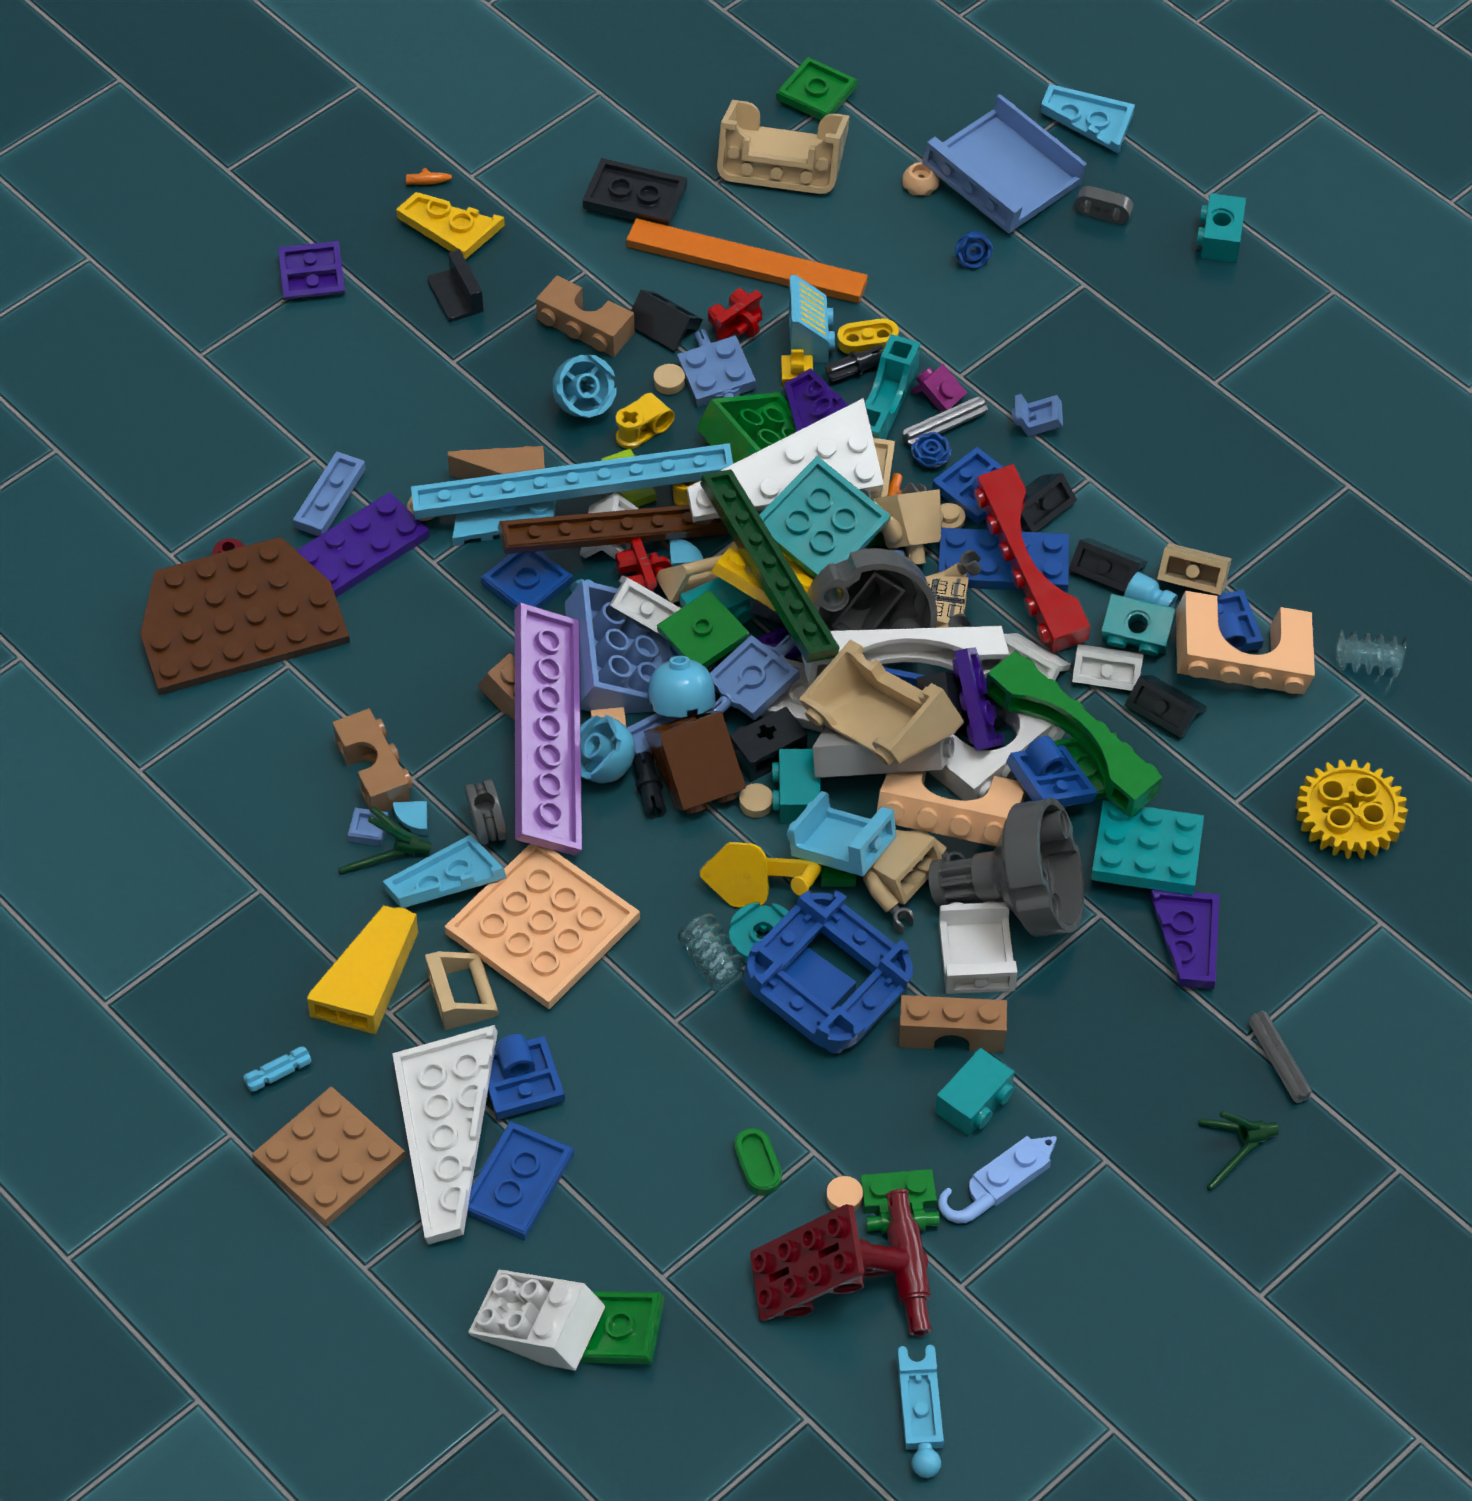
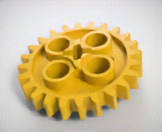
M1341 759L1337 768H1334L1327 762L1324 772L1315 768L1313 777L1306 776L1304 786H1300L1295 806L1298 809L1296 819L1303 821L1301 826L1302 832L1311 831L1309 836L1310 842L1317 839L1321 840V850L1330 845L1333 847L1332 855L1334 856L1340 850H1345L1347 859L1351 857L1352 851H1357L1361 859H1364L1366 850H1369L1376 856L1379 846L1388 850L1390 842H1397L1399 833L1403 832L1408 809L1405 808L1406 797H1400L1401 786L1392 787L1394 779L1392 776L1383 779L1381 777L1382 768L1374 773L1371 772L1370 763L1368 762L1363 768H1358L1356 760L1352 761L1351 767H1346Z

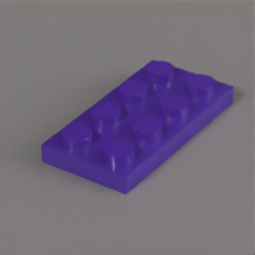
M388 492L296 551L331 582L335 596L338 597L426 541L430 536L429 529L418 519H415V516L391 492Z

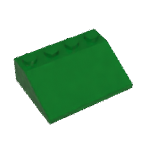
M780 392L711 399L697 426V430L704 436L709 445L730 443L733 464L797 432L790 404Z

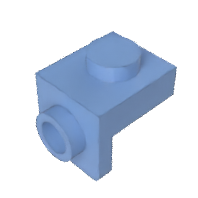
M1022 394L1015 395V408H1012L1013 420L1017 426L1022 427L1028 437L1063 427L1062 402L1058 395L1027 403Z

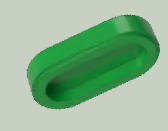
M748 1128L741 1131L735 1138L734 1151L748 1188L753 1193L761 1196L775 1193L782 1183V1170L768 1135L757 1128Z

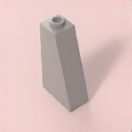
M826 726L813 745L815 777L942 770L947 760L953 757L955 748L954 738L947 737L900 765L891 763L887 766L879 761L873 752Z

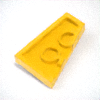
M415 192L396 209L398 219L451 252L460 249L465 260L505 226V220L502 216L494 214L491 218L479 214L478 209L468 207L467 210L451 206L450 201Z

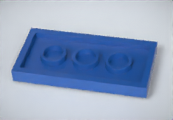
M941 528L938 572L960 563V557L964 552L974 550L981 557L980 561L977 562L981 566V571L976 576H972L967 572L966 577H969L968 588L1023 591L1022 588L1017 589L1011 575L1013 569L1010 562H1004L999 551L1000 541L997 534L992 535L989 530ZM1022 532L1027 552L1038 570L1051 583L1068 593L1069 534Z

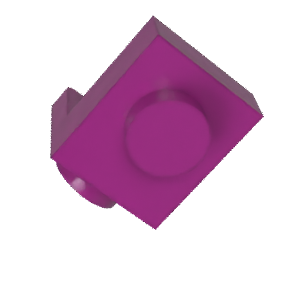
M944 364L934 371L930 367L924 370L915 378L918 384L911 390L914 395L923 391L940 413L950 409L967 393Z

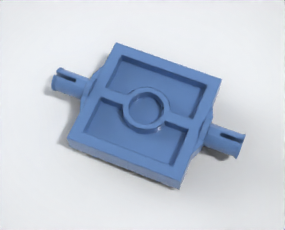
M702 329L701 335L698 330L695 332L694 337L699 347L677 354L678 363L685 373V379L697 407L709 404L710 400L714 398L735 397L757 388L755 377L736 335L711 343L706 330Z
M752 635L749 636L710 672L715 691L721 697L709 710L722 711L723 714L732 706L741 710L751 719L756 720L800 679L799 670L789 664L784 657L797 646L792 637L790 639V636L786 635L778 645L772 647L761 643Z

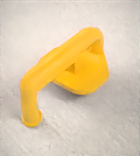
M729 842L704 864L700 870V877L730 906L744 907L760 902V906H762L769 896L768 876L794 877L791 880V889L795 894L801 896L809 891V888L821 872L822 865L804 859L767 858L764 851L755 844Z

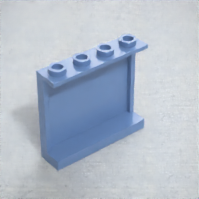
M1001 94L997 96L993 110L946 141L941 142L936 137L929 140L926 144L922 160L926 167L1008 234L1081 185L1087 165L1078 155L1074 154L1059 142L1057 138L1049 134Z

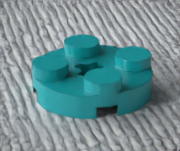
M760 902L751 903L739 909L732 917L729 930V944L735 956L746 963L753 944L756 941L760 942L762 940L757 938L756 931L760 930L763 933L771 931L789 911L783 906L771 903V906H760Z

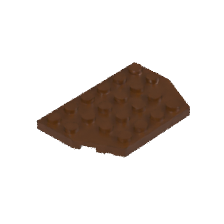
M282 537L155 570L140 632L141 641L159 695L350 642L349 633L331 582Z

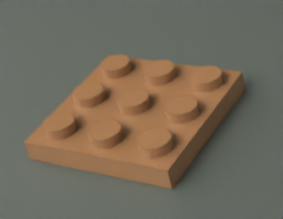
M332 1086L252 1153L253 1161L326 1227L406 1158L405 1151Z

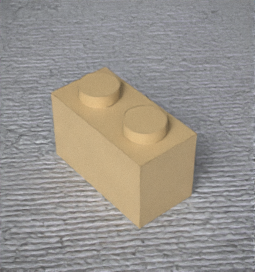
M1168 543L1164 548L1157 579L1221 595L1225 589L1232 558Z

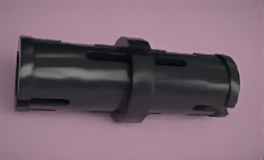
M643 752L645 757V764H643L641 754L637 753L633 759L638 778L636 788L637 792L642 795L645 815L648 818L655 819L653 806H656L658 817H662L667 809L661 794V789L663 788L662 779L656 773L653 754Z

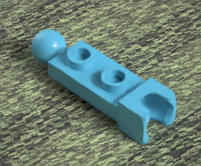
M927 1345L925 1358L922 1361L915 1362L909 1358L907 1348L901 1346L897 1350V1370L905 1449L918 1450L912 1458V1468L918 1476L930 1478L934 1477L941 1468L940 1456L933 1448H943L944 1444L935 1347Z

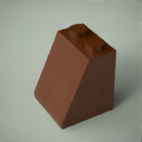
M707 710L701 714L695 713L643 731L676 809L687 810L688 814L706 809V802L718 799L719 803L727 802L737 798L738 791L746 789L722 711Z

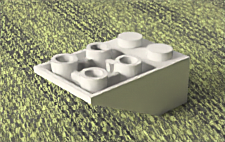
M498 1270L468 1333L475 1338L539 1363L576 1370L605 1309V1305L584 1283Z

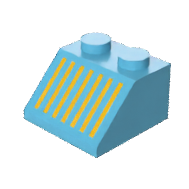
M790 275V349H804V355L813 356V363H829V350H835V333L828 330V326H833V308H827V297L824 293L797 275Z

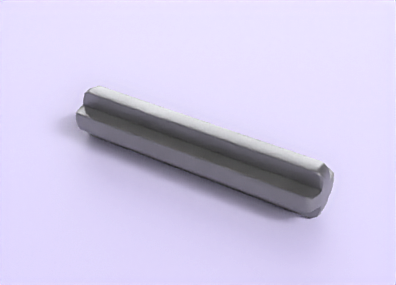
M977 396L906 428L902 432L903 440L906 445L912 447V444L919 435L930 432L941 434L983 415L988 411L984 398Z
M1264 1011L1252 1014L1249 1025L1293 1101L1301 1103L1311 1097L1312 1090L1268 1014Z

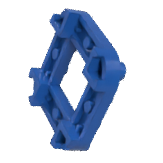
M807 891L798 898L797 904L760 942L756 941L753 944L745 964L743 983L756 998L809 1040L836 1054L857 1044L898 1001L901 995L905 993L913 975L912 960L908 954L910 948L902 939L895 944L846 906L844 903L847 896L838 891H835L834 894H811L810 891ZM820 932L872 972L841 1007L837 1006L834 1010L784 972L787 966Z

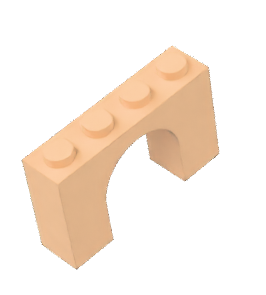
M1185 591L1176 608L1178 674L1190 675L1195 678L1202 677L1220 680L1225 683L1249 685L1260 689L1267 688L1285 691L1290 694H1305L1315 676L1312 612L1280 607L1270 625L1271 652L1262 655H1252L1235 649L1222 636L1218 626L1217 596Z
M926 771L887 773L880 790L877 812L881 807L894 810L895 825L996 846L1011 807L1016 803L1024 802L1026 791L1017 780L994 776L989 791L985 796L968 801L952 800L933 794L924 787Z

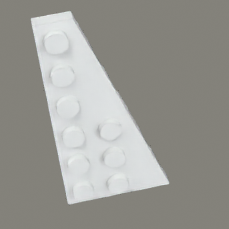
M864 398L721 470L732 469L757 511L764 510L816 456H819L859 490L865 488L870 492L883 490L884 487ZM701 481L687 487V497L693 522L720 518L701 487Z
M495 1025L392 1053L424 1237L428 1244L464 1235L498 1033Z

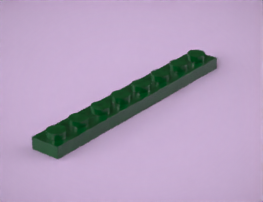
M732 469L702 474L701 487L806 662L811 663L835 658L839 653V645Z

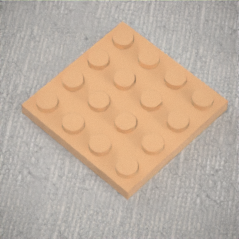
M529 844L504 868L505 879L489 883L444 927L446 935L471 953H476L483 962L550 1009L640 920V911L554 850Z

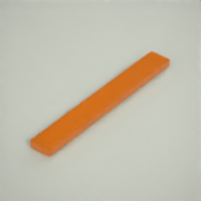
M637 218L626 239V247L788 287L790 275H797L826 296L859 304L868 283L867 274Z

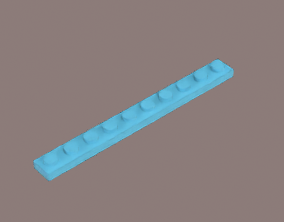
M730 443L411 486L415 519L700 481L702 474L718 472L733 464Z

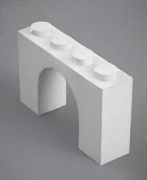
M1006 711L1005 722L1013 728L1017 735L1010 744L996 750L975 751V748L967 745L952 734L949 737H953L955 742L953 757L947 760L942 770L928 772L963 801L979 799L988 793L994 776L1008 779L1015 777L1006 764L1010 753L1025 751L1032 741L1041 736H1049L1053 741L1060 740L1065 731L1042 719Z

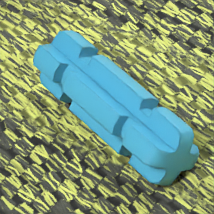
M299 1047L291 1051L289 1056L287 1054L261 1066V1070L258 1071L256 1069L245 1074L243 1077L244 1082L251 1092L257 1091L265 1087V1083L271 1084L294 1072L296 1067L299 1069L310 1064V1054L305 1047Z

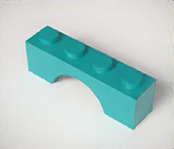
M892 334L880 356L879 367L872 390L865 402L873 438L886 440L919 368L920 342Z

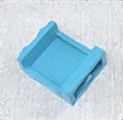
M823 791L813 801L808 803L806 809L790 824L787 831L791 856L859 876L866 874L897 837L894 810L881 807L872 819L831 808L829 794Z

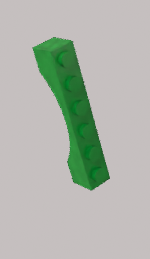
M1015 650L987 673V694L1007 712L1025 714L1042 719L1061 728L1077 740L1089 753L1099 770L1104 785L1105 797L1128 817L1131 818L1158 795L1162 776L1156 767L1141 759L1128 743L1120 741L1110 732L1106 724L1092 717L1079 701L1071 699L1061 690L1056 681L1048 679L1042 674L1030 659L1024 658Z

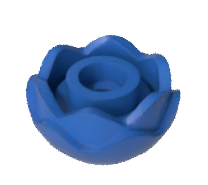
M977 231L968 232L957 241L955 256L963 267L978 268L989 261L993 246L985 234Z
M937 432L919 435L911 447L913 458L918 464L926 468L942 466L949 460L952 451L948 440Z

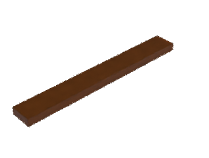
M689 505L499 521L497 527L505 554L631 543V540L641 538L642 542L730 534L721 518L693 522Z

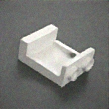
M986 901L975 904L954 902L940 906L938 924L946 994L1015 991L1017 965L1016 961H1013L1009 927L1010 909L1005 902Z

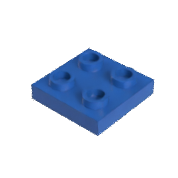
M976 447L932 481V489L940 490V495L949 503L960 506L964 510L965 515L978 525L988 517L985 509L978 507L974 497L978 476L1003 468V466Z
M1244 590L1214 595L1217 596L1218 626L1224 639L1241 652L1261 649L1264 640Z
M1041 736L1028 745L1025 751L1012 752L1006 760V764L1032 801L1054 798L1065 807L1093 802L1098 793L1064 745L1057 746L1049 736Z
M511 1034L503 1037L496 1043L488 1086V1095L496 1120L565 1101V1094L545 1036L526 1040L522 1034Z

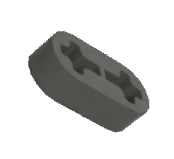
M1093 186L1082 187L1074 202L1075 208L1081 214L1116 224L1126 223L1134 208L1133 202L1127 196Z

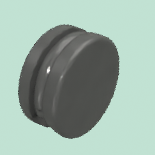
M486 779L483 780V783H476L475 786L473 783L465 785V795L478 842L483 846L489 844V841L494 842L497 839L498 841L507 839L506 826L493 780Z

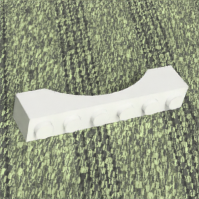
M1002 626L830 631L840 647L839 652L851 639L862 645L864 648L862 653L868 662L869 660L874 661L876 659L881 664L918 662L953 670L952 662L956 658L954 651L976 647L985 678H987V673L1009 656ZM802 655L808 684H812L834 658L807 663Z

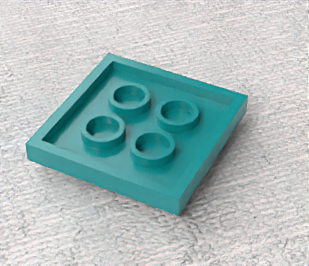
M816 456L759 514L780 550L814 578L828 564H837L848 559L850 552L864 549L891 519L889 513L819 456Z
M1103 800L1091 880L1194 896L1204 815L1143 807L1130 818L1111 801Z

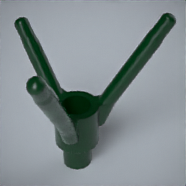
M372 806L370 812L378 819L370 816L368 822L395 837L393 850L340 867L338 872L343 874L393 857L404 856L405 853L414 855L416 852L428 855L431 849V842L421 840L419 835L404 830L383 812Z
M1221 1111L1219 1116L1227 1121L1200 1118L1198 1121L1199 1125L1237 1131L1241 1142L1244 1144L1240 1151L1207 1185L1208 1190L1212 1191L1220 1184L1238 1163L1258 1146V1142H1265L1268 1137L1278 1136L1279 1127L1276 1122L1265 1123L1263 1120L1249 1121L1225 1111Z

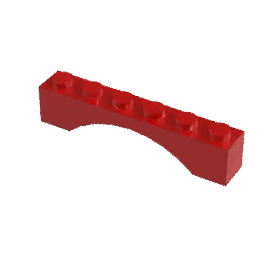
M1011 464L978 476L977 489L974 490L976 503L980 509L984 508L988 515L986 522L992 535L997 534L1000 541L999 551L1004 562L1009 561L1013 571H1011L1013 582L1017 589L1022 588L1026 596L1024 604L1028 614L1035 616L1039 624L1037 625V632L1043 644L1048 643L1051 652L1055 653L1088 641L1091 626L1078 598L1062 591L1051 583L1038 570L1027 552L1020 524V518L1025 506L1026 489L1015 465Z

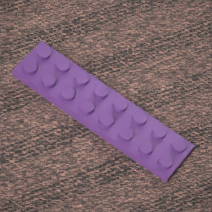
M520 603L514 609L515 840L576 856L582 850L579 620Z

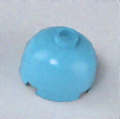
M578 355L567 359L557 368L552 380V392L555 402L564 412L574 417L590 418L603 414L612 405L616 396L617 388H614L613 378H615V375L606 361L596 355Z
M686 656L672 657L669 661L656 668L650 678L648 686L649 705L653 704V711L657 714L668 717H687V711L697 709L698 714L704 713L712 708L715 703V688L711 674L702 664L690 660Z
M596 715L582 724L580 727L581 777L600 784L617 781L628 771L634 759L635 742L631 732L620 721L609 715H605L602 718Z

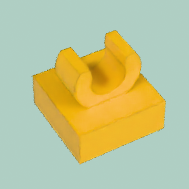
M791 349V355H781L782 387H785L784 383L810 368L813 370V356L804 355V349Z

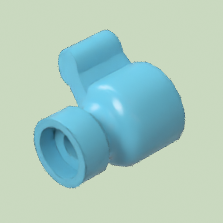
M1137 572L1128 584L1124 597L1174 608L1178 595L1169 590H1160L1159 583L1156 580Z

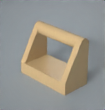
M722 555L659 570L656 579L671 603L680 601L681 593L717 578L718 576L711 573Z
M438 951L425 955L427 975L445 1030L490 1019L499 1014L483 962L476 953ZM470 968L481 1004L455 1003L446 974Z

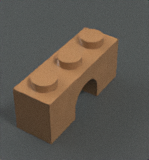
M557 275L536 298L537 319L543 324L552 326L566 333L569 337L578 339L592 346L597 351L605 352L613 357L635 334L633 312L609 300L602 308L596 311L582 310V287Z
M370 708L332 722L335 743L347 766L362 761L373 763L371 767L358 772L360 792L369 809L375 806L378 810L386 812L393 809V802H411L409 788L413 787L411 776L406 768L401 770L398 764L400 757L393 743L388 745L385 739L387 732L382 720H375Z
M901 995L899 1047L934 1049L936 1039L942 1036L955 1035L963 1037L969 1042V1051H978L982 1048L986 1052H1004L1007 1032V1000Z

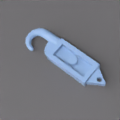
M1026 1136L973 1174L969 1182V1192L974 1202L963 1210L956 1211L948 1206L947 1199L952 1190L946 1188L938 1199V1208L942 1216L954 1223H967L976 1219L992 1206L996 1207L1050 1168V1157L1057 1137L1030 1139Z

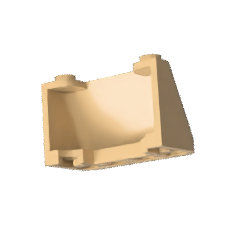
M732 100L720 125L717 160L718 173L723 179L730 182L816 194L828 193L834 188L838 177L850 116L828 114L820 121L818 134L761 127L760 112L754 104L746 101Z
M851 639L799 698L807 710L805 716L810 722L818 727L823 724L873 752L879 761L887 766L891 763L900 765L954 734L964 722L942 688L931 683L928 687L920 690L887 672L880 661L874 659V661L869 660L868 662L862 653L864 650L862 645Z

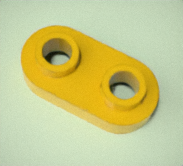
M884 318L847 323L838 330L837 345L842 352L850 354L852 351L858 353L875 347L878 344H881L883 346L882 350H884L891 334L899 336V328L895 322Z

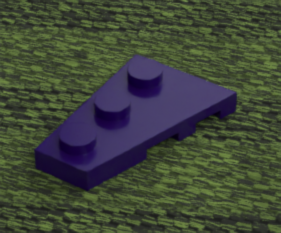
M811 368L784 383L797 431L849 406Z
M976 647L954 651L956 658L952 662L955 676L960 678L963 691L960 692V703L962 709L968 713L970 724L967 725V736L969 742L974 744L975 751L1006 744L1003 733H995L993 725L997 715L994 705H991L989 700H985L984 694L987 693V681Z
M1151 889L1150 898L1179 986L1214 989L1220 894L1194 892L1193 896Z

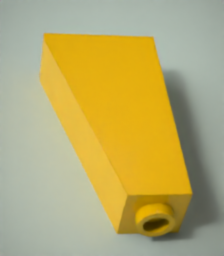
M383 905L309 993L307 1002L310 1017L376 1035L418 935L416 914L411 913L405 908H392Z

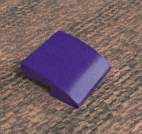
M339 241L278 247L284 300L345 293Z

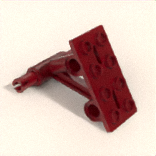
M896 1189L885 1194L891 1221L887 1228L889 1246L870 1244L867 1240L859 1238L854 1206L845 1204L753 1249L750 1252L760 1320L769 1321L777 1316L798 1317L807 1315L814 1311L813 1299L826 1293L845 1294L856 1292L864 1287L863 1278L894 1274L898 1300L902 1305H905L909 1336H923L931 1333L932 1327L930 1326L927 1301L931 1295L927 1275L928 1258L923 1251L919 1224L916 1220L912 1219L909 1191L906 1189Z

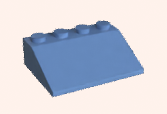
M582 580L565 601L566 616L579 620L580 709L591 712V710L624 707L625 714L654 712L653 704L649 705V681L656 668L669 661L672 657H675L670 650V644L660 634L609 606L618 591L617 588Z

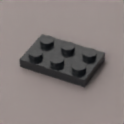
M601 158L582 200L583 209L634 221L637 218L670 226L687 188V178Z

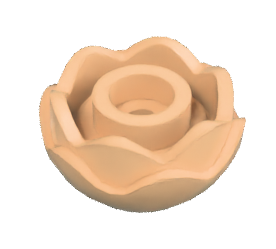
M922 162L910 165L905 170L902 183L903 187L911 195L928 196L938 188L939 176Z

